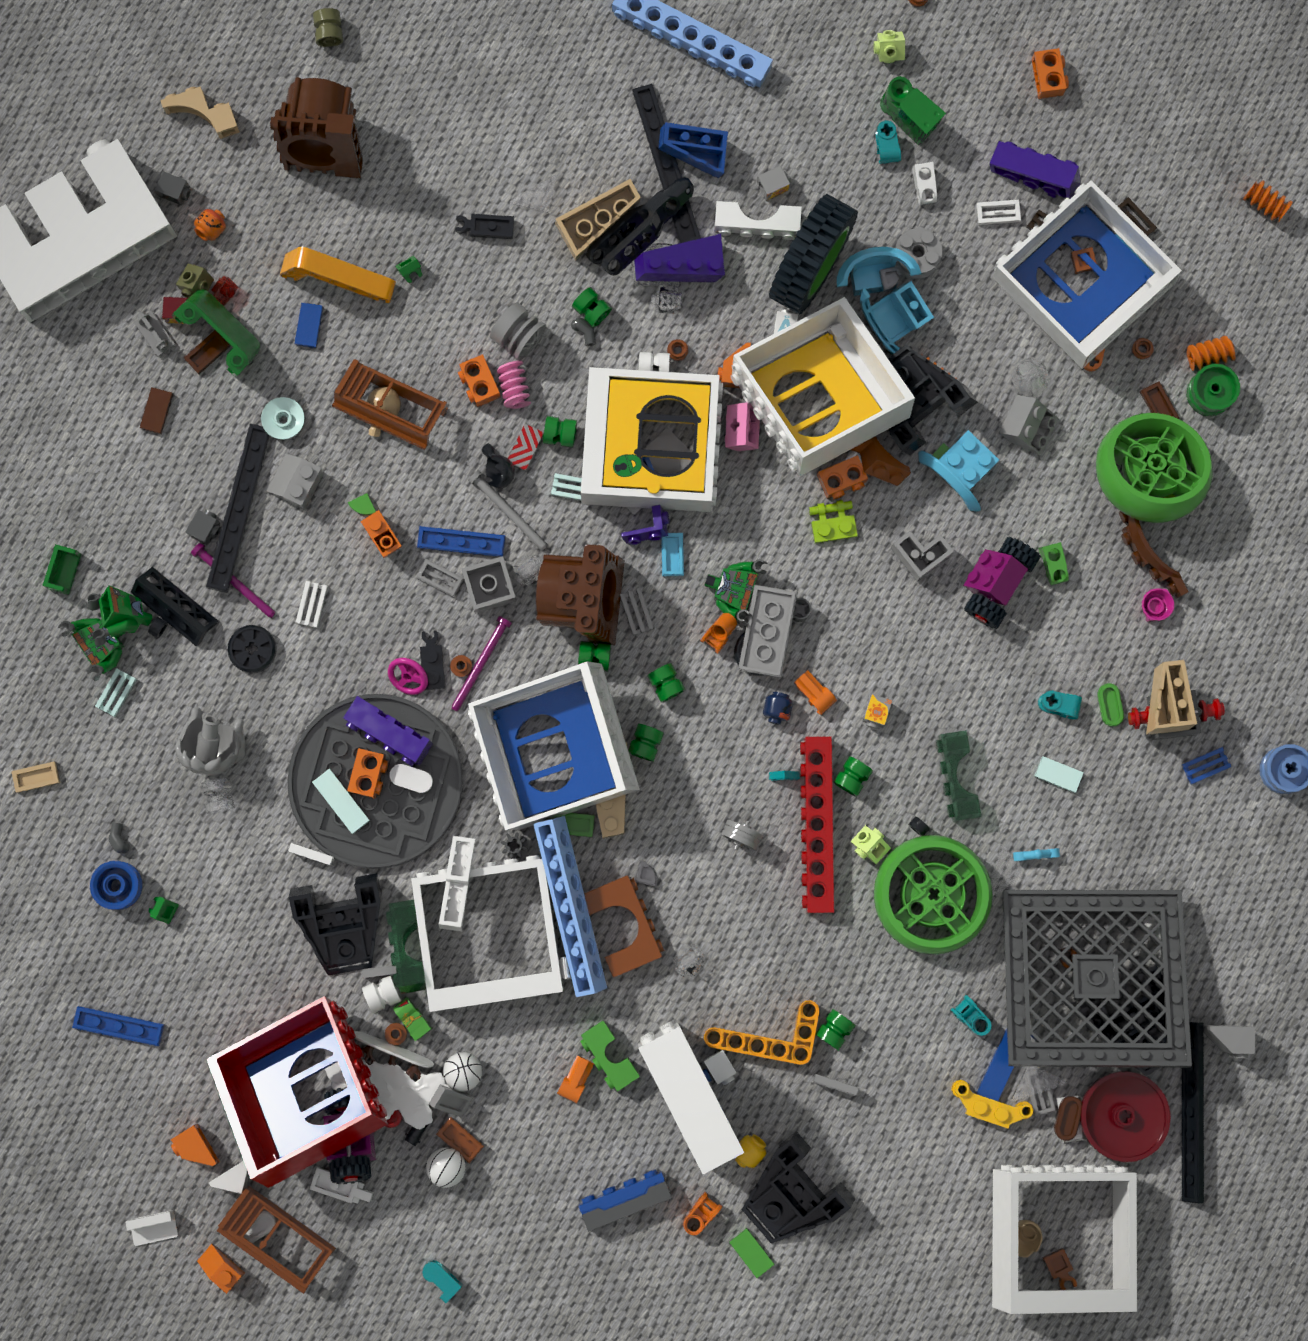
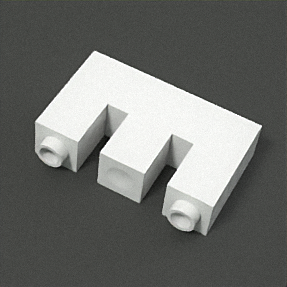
M107 139L95 142L87 149L86 153L88 156L80 160L106 202L88 213L62 171L25 192L26 197L50 235L44 240L33 245L19 220L5 204L0 207V280L19 312L30 323L177 237L118 139L111 143Z

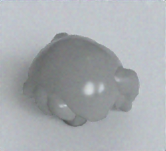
M194 707L191 711V717L185 723L177 738L175 752L178 760L185 768L197 774L211 776L227 771L233 764L240 762L245 757L246 744L243 734V719H236L230 727L220 724V721L215 717H205L202 719L201 708Z

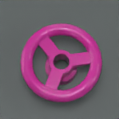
M397 658L389 664L388 677L396 689L408 695H417L426 689L428 677L424 668L419 663L409 658ZM397 665L402 672L400 681L394 675V669ZM412 681L421 684L414 689L404 686Z

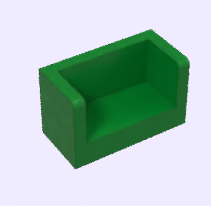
M55 544L42 586L49 590L69 595L82 554L75 549Z

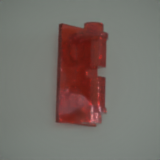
M223 276L222 279H218L211 291L215 293L213 296L225 306L230 298L235 295L239 287L229 277Z

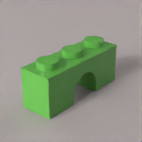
M604 1020L581 1034L583 1038L580 1041L586 1052L591 1050L595 1056L592 1061L599 1071L603 1069L607 1077L604 1079L611 1090L615 1088L618 1092L640 1077L628 1057L617 1063L611 1062L606 1057L605 1048L610 1042L615 1040V1037Z

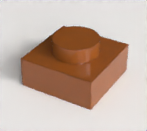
M1093 247L1071 252L1075 274L1092 270L1078 254L1086 253L1096 263Z

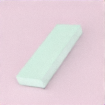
M328 769L312 782L352 834L370 821L331 769Z

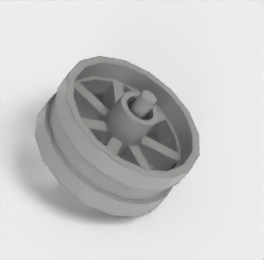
M727 820L726 827L721 833L723 837L733 841V844H735L734 849L736 850L744 846L757 851L758 843L763 837L762 834L751 829L749 826L750 822L747 820L745 824Z

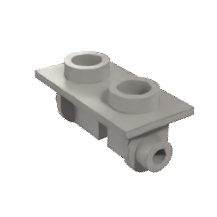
M143 311L137 315L139 319L134 324L158 357L175 346V343L152 311L147 314Z

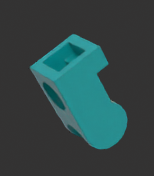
M437 1260L427 1262L423 1268V1277L428 1282H433L443 1292L440 1299L445 1303L463 1285Z

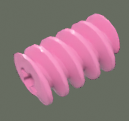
M522 361L508 362L497 369V373L501 375L499 382L503 383L500 388L504 391L502 398L505 399L504 406L506 408L518 409L531 404V402L524 400L530 397V394L523 393L524 390L528 389V386L521 385L522 382L527 380L526 377L519 376L525 372L524 369H518V366L523 365Z

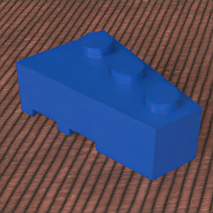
M665 122L660 128L659 150L709 175L720 178L724 174L728 131Z

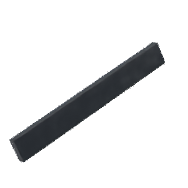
M648 84L632 89V93L662 188L666 190L675 180L682 178L676 158L659 150L660 128L665 123L653 85ZM688 200L672 217L680 243L701 239Z
M249 424L206 584L208 589L224 593L229 591L270 437L263 426Z
M1189 1022L1192 1066L1191 1068H1182V1202L1202 1204L1204 1203V1023Z

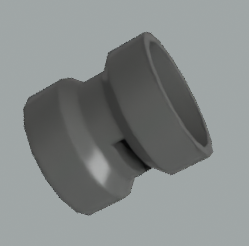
M797 598L793 620L803 622L811 613V605L806 599Z

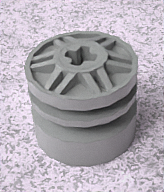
M518 302L512 304L498 319L490 333V338L501 347L509 343L508 353H514V357L517 360H522L537 346L545 332L546 324L542 321L538 322L536 316L527 320L529 311Z

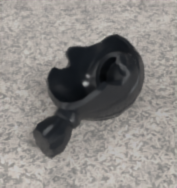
M487 443L481 451L487 457L486 477L492 479L488 484L498 489H503L514 479V465L507 457L495 454L493 446Z

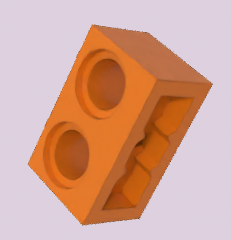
M1060 48L1034 52L1031 60L1038 99L1064 95L1069 87L1068 76L1064 75L1065 58L1060 54ZM1045 61L1052 62L1054 66H1047ZM1048 81H1054L1057 86H1050Z
M483 354L459 364L461 371L458 372L462 384L467 383L469 387L466 393L471 403L475 402L476 406L479 407L501 397ZM472 368L480 370L477 376H470L468 372ZM485 387L488 389L486 395L480 396L477 394V390Z
M858 455L823 469L817 474L826 498L832 497L833 500L844 496V492L847 490L857 491L865 487L864 483L868 480ZM849 471H856L859 478L852 480L848 477L847 473ZM836 479L839 486L837 488L830 487L828 480Z
M358 748L347 791L374 799L376 794L380 795L383 782L380 781L381 775L386 773L388 767V760H385L386 756ZM369 758H376L377 766L374 769H368L366 766ZM364 779H370L372 782L371 788L367 791L361 789V782Z

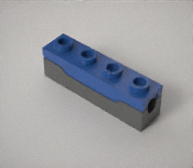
M654 1169L645 1173V1178L636 1181V1178H631L623 1182V1187L616 1189L615 1186L604 1189L602 1190L603 1195L596 1198L594 1194L582 1198V1203L578 1207L588 1232L671 1199L672 1196L662 1171L657 1173V1170Z

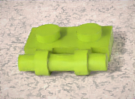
M838 500L833 504L824 505V503H819L817 506L809 507L810 516L819 515L818 521L811 522L814 543L858 536L854 515L845 516V510L853 509L852 501L843 502V500ZM838 512L837 518L826 519V513Z

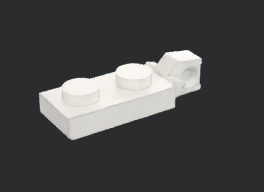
M320 1167L316 1168L310 1190L349 1203L354 1202L358 1204L360 1199L370 1202L374 1194L372 1191L363 1189L365 1184L361 1182H355L354 1184L332 1183L330 1171Z

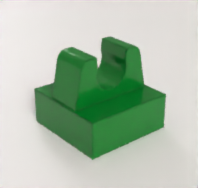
M414 256L395 266L399 274L408 283H412L410 278L412 272H416L419 277H422L421 265Z
M160 896L153 899L156 901L154 908H149L148 910L150 917L170 924L179 904Z

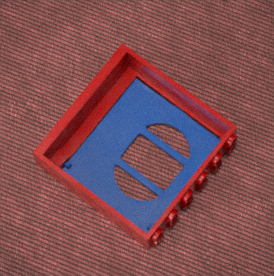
M325 996L207 1059L250 1179L268 1188L388 1125L385 1118L387 1116L386 1109L379 1103L377 1098L379 1096L378 1089L371 1083L369 1078L371 1077V1072L362 1061V1057H364L359 1045L355 1044V1032L347 1024V1012L342 1006L339 1007L334 1000L331 1001ZM316 1049H325L333 1052V1056L290 1078L295 1063L307 1052ZM338 1062L347 1088L302 1112L293 1086ZM350 1096L346 1110L334 1122L326 1125H314L306 1121L307 1118Z

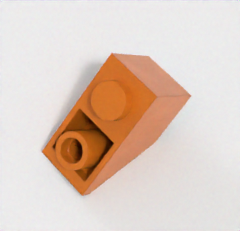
M379 510L360 521L383 558L402 547Z

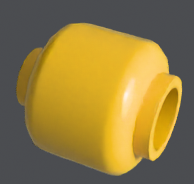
M755 1134L752 1136L745 1135L739 1142L744 1153L737 1156L735 1161L743 1168L746 1166L755 1168L767 1154L766 1143Z

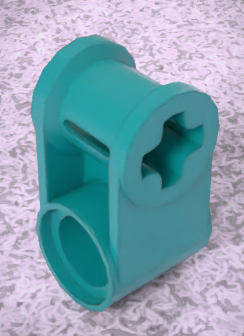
M882 121L877 127L875 136L877 154H880L879 164L900 162L901 149L896 126L891 121ZM885 129L889 136H886L882 131Z
M1051 690L1039 697L1038 706L1042 711L1059 715L1063 718L1068 716V719L1078 720L1082 697ZM1049 697H1051V701L1054 702V704L1050 706L1049 702L1046 701V699Z
M965 995L964 1000L957 1007L950 1009L955 1017L975 1035L983 1036L990 1032L991 1021L969 996ZM978 1019L986 1023V1029L983 1032H978L975 1029V1022Z

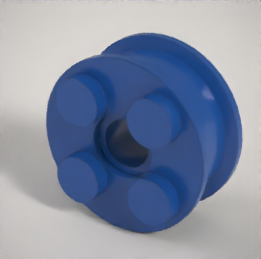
M121 861L103 863L94 871L90 880V892L93 899L100 906L112 910H122L132 906L139 899L143 888L142 878L138 870L131 864ZM118 879L121 882V887L115 892L111 885L114 880Z

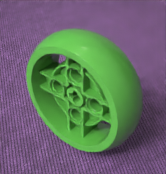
M1142 413L1120 421L1102 439L1096 456L1097 479L1104 495L1124 514L1145 522L1164 523L1188 515L1205 499L1212 482V458L1204 440L1191 426L1182 420L1165 414ZM1186 461L1189 464L1191 471L1187 470ZM1116 463L1122 466L1123 477L1120 474L1116 466ZM1171 494H1173V495L1176 496V497H1173V498H1164V497H1167V496H1169V495H1171Z
M919 836L900 844L885 858L875 879L874 904L881 924L899 944L919 953L945 954L967 945L983 929L992 907V884L983 862L969 847L946 836ZM930 850L942 851L956 857L958 860L951 866L940 862L921 863L914 854ZM898 869L905 877L900 890L902 907L893 913L889 896L890 884L895 871ZM917 871L922 872L924 875V881L921 884L916 883L913 878L914 873ZM948 874L955 878V884L952 887L945 884L944 879ZM972 876L976 887V904L973 914L968 920L962 912L966 901L964 882ZM930 889L932 891L937 890L936 900L934 898L929 899ZM914 902L919 903L922 907V911L918 915L913 914L911 911V905ZM946 905L950 906L953 910L952 916L949 918L944 917L942 914V909ZM915 923L930 928L945 926L952 935L939 939H928L909 932L908 929Z

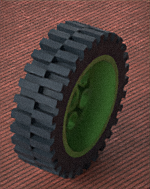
M829 194L823 195L808 214L801 229L798 230L794 241L790 244V248L786 252L784 260L781 262L775 279L772 282L769 298L799 315L802 314L809 307L812 300H814L817 292L820 291L829 273H831L834 264L839 259V255L843 251L844 245L848 241L849 235L856 223L858 211Z

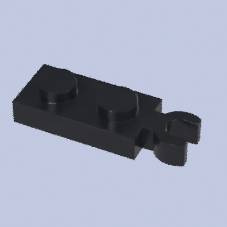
M471 214V220L465 216H456L457 222L464 223L463 227L455 228L459 234L470 231L471 237L513 239L514 216Z
M434 630V637L432 639H427L426 632H422V639L426 646L420 647L421 666L428 677V685L425 690L445 689L442 645H436L439 638L436 630Z

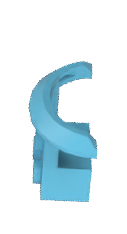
M872 247L850 256L841 266L836 283L837 287L847 286L850 274L853 294L857 296L861 295V290L864 287L869 294L883 292L879 271L895 267L897 261L907 267L911 276L920 275L921 270L914 258L900 249Z
M912 281L902 284L872 306L870 305V295L864 287L861 290L860 305L878 339L892 355L900 349L894 342L934 318Z
M969 430L939 460L925 451L921 450L918 452L919 462L939 474L960 495L970 511L981 510L980 504L970 490L998 463L999 459Z

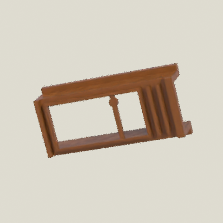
M356 359L352 361L336 388L334 403L332 404L333 408L423 450L429 444V435L440 415L445 416L448 410L446 401L442 402L367 367ZM370 383L379 387H387L380 401H377V406L361 400ZM391 388L399 396L432 411L423 428L380 408L383 406V401Z
M250 1186L244 1189L217 1229V1232L303 1294L326 1260L336 1249ZM263 1209H265L279 1220L264 1241L260 1242L258 1248L245 1239L244 1236ZM281 1222L322 1250L302 1279L262 1251V1248L266 1247L267 1241Z

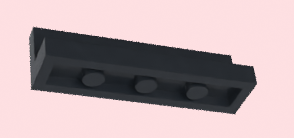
M151 567L135 580L130 593L138 597L141 602L168 622L169 625L195 646H198L205 634L217 624L218 620L155 568ZM150 576L154 577L158 584L151 583L147 578ZM164 591H171L175 597H168L164 594ZM181 604L188 605L191 611L181 608ZM197 618H204L209 623L203 626L197 621Z

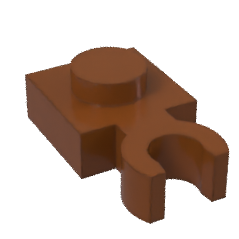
M1063 1248L1042 1257L1053 1279L1059 1277L1058 1284L1061 1290H1066L1064 1283L1068 1280L1071 1281L1074 1287L1077 1286L1076 1280L1068 1274V1272L1074 1269Z

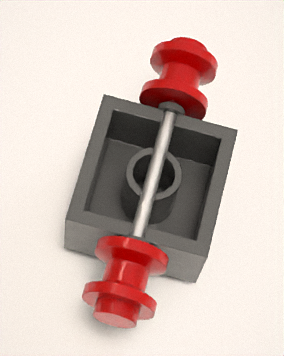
M1191 690L1197 724L1185 731L1152 734V740L1200 734V720L1201 722H1206L1208 717H1214L1216 721L1221 720V716L1225 714L1223 702L1216 698L1213 699L1211 704H1206L1204 700H1199L1197 705L1196 690ZM1151 695L1146 697L1148 706H1146L1145 711H1138L1135 707L1128 713L1129 725H1133L1134 729H1139L1140 724H1148Z

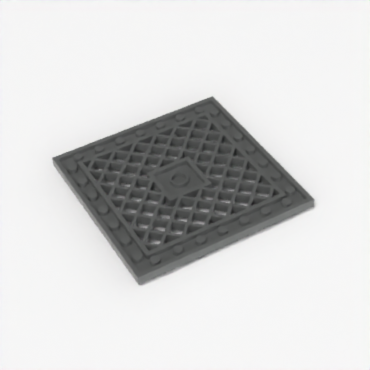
M1003 890L1008 1066L1191 1068L1182 890ZM1026 913H1033V914L1027 919ZM1042 913L1055 914L1050 919H1048ZM1064 913H1078V914L1071 920V919H1070L1066 914H1064ZM1087 913L1100 914L1093 920ZM1110 914L1121 915L1117 919H1114ZM1132 914H1144V915L1138 920V919H1137L1134 915H1132ZM1036 916L1045 923L1039 930L1030 923ZM1058 916L1068 923L1061 931L1052 923ZM1080 916L1090 923L1084 930L1074 923ZM1103 916L1112 923L1106 931L1097 923ZM1125 916L1134 923L1128 931L1119 923ZM1148 916L1157 923L1151 931L1142 924ZM1048 926L1057 934L1051 941L1041 934ZM1070 926L1079 934L1073 941L1064 934ZM1027 927L1034 933L1028 941ZM1092 927L1102 934L1096 941L1086 934ZM1114 927L1124 934L1118 941L1108 934ZM1137 927L1146 934L1140 942L1131 934ZM1159 927L1161 940L1153 934ZM1037 937L1046 944L1040 952L1031 945ZM1059 937L1068 944L1062 952L1053 945ZM1082 937L1091 945L1085 952L1075 945ZM1104 937L1113 945L1107 952L1098 945ZM1149 937L1158 945L1152 952L1143 945ZM1126 938L1136 945L1130 952L1120 945ZM1048 948L1057 955L1051 963L1042 955ZM1071 948L1078 953L1072 955V962L1065 956ZM1094 948L1101 955H1089L1088 953ZM1116 948L1125 956L1119 963L1118 955H1110ZM1138 948L1148 956L1142 963L1132 956ZM1028 949L1035 955L1029 963ZM1160 949L1162 962L1155 956ZM1037 959L1047 966L1040 974L1031 966ZM1060 959L1069 966L1063 974L1054 967ZM1127 959L1137 967L1131 974L1121 967ZM1150 959L1159 966L1153 974L1144 967ZM1028 970L1036 977L1030 984ZM1049 970L1059 977L1052 985L1043 977ZM1071 970L1073 972V984L1066 978V975ZM1139 970L1149 978L1143 985L1133 978ZM1161 971L1163 973V984L1156 978ZM1119 972L1126 977L1120 985ZM1038 981L1048 988L1041 996L1032 988ZM1061 981L1070 988L1064 996L1055 989ZM1128 981L1138 989L1132 996L1122 988ZM1151 981L1161 989L1155 996L1145 989ZM1029 992L1037 999L1031 1006L1029 1003ZM1050 992L1059 999L1053 1007L1044 1000ZM1072 992L1074 1000H1081L1075 1007L1066 999ZM1140 992L1150 1000L1144 1007L1134 1000ZM1163 992L1164 1006L1157 1000ZM1120 994L1127 999L1121 1007L1113 1001L1119 1000ZM1090 1000L1104 1001L1097 1007ZM1062 1002L1071 1010L1065 1018L1055 1010ZM1039 1003L1049 1010L1042 1018L1033 1011ZM1084 1003L1094 1010L1087 1018L1078 1011ZM1107 1003L1116 1010L1110 1018L1101 1011ZM1129 1003L1139 1010L1133 1018L1124 1011V1008ZM1152 1003L1162 1011L1156 1018L1146 1011ZM1051 1013L1060 1021L1054 1029L1044 1021ZM1030 1014L1038 1021L1031 1029ZM1073 1014L1083 1021L1077 1029L1067 1021ZM1096 1014L1105 1021L1099 1029L1090 1022ZM1119 1014L1128 1021L1122 1029L1113 1022ZM1141 1014L1151 1022L1145 1029L1135 1022ZM1164 1014L1165 1028L1158 1022ZM1040 1025L1049 1032L1043 1040L1034 1033ZM1062 1025L1072 1032L1066 1040L1056 1032ZM1085 1025L1094 1032L1089 1040L1079 1033ZM1108 1025L1117 1032L1111 1041L1102 1033ZM1131 1025L1140 1033L1134 1040L1124 1033ZM1153 1025L1163 1033L1157 1041L1147 1033ZM1053 1035L1060 1043L1046 1041ZM1076 1036L1082 1043L1068 1042ZM1099 1036L1105 1043L1091 1042ZM1121 1036L1128 1043L1114 1042ZM1144 1036L1150 1043L1137 1042ZM1166 1037V1043H1160Z

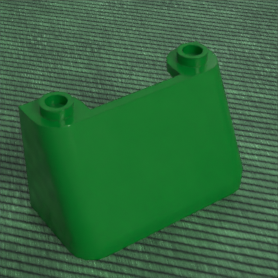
M198 290L193 293L172 314V317L179 324L183 322L188 325L195 324L202 317L233 347L226 354V364L228 366L227 371L234 377L238 376L260 351V342L206 290Z

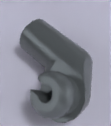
M583 318L573 320L571 328L584 334L585 346L596 345L594 328Z
M112 822L109 843L115 852L127 853L130 845L121 838L123 824Z

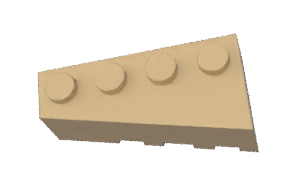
M631 179L555 219V225L575 261L625 213L633 209L640 202L641 197Z
M615 787V788H612V789H609V790H606V791H603V792H600V793H598V794H601V793H604V792H607V791L616 789V787ZM626 795L596 804L603 839L624 834Z

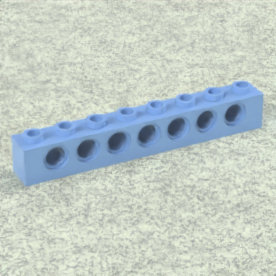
M614 0L612 3V12H614L617 18L633 22L632 24L640 30L645 28L651 31L655 38H664L670 41L669 43L677 49L681 47L686 49L692 57H701L707 60L706 62L711 67H720L731 77L736 78L738 76L744 79L745 84L750 87L757 86L760 88L772 67L773 59L659 0ZM634 6H638L639 8H641L639 11L636 12L631 10V8ZM651 16H657L659 19L657 21H651L649 18ZM674 25L678 29L671 31L668 27ZM688 35H694L696 39L688 40L686 37ZM711 44L715 48L712 50H708L705 48V46ZM725 54H731L733 58L728 60L725 59L723 56ZM748 63L752 68L744 69L742 65Z
M561 816L534 823L575 995L580 997L598 993L606 989L607 985L566 818Z

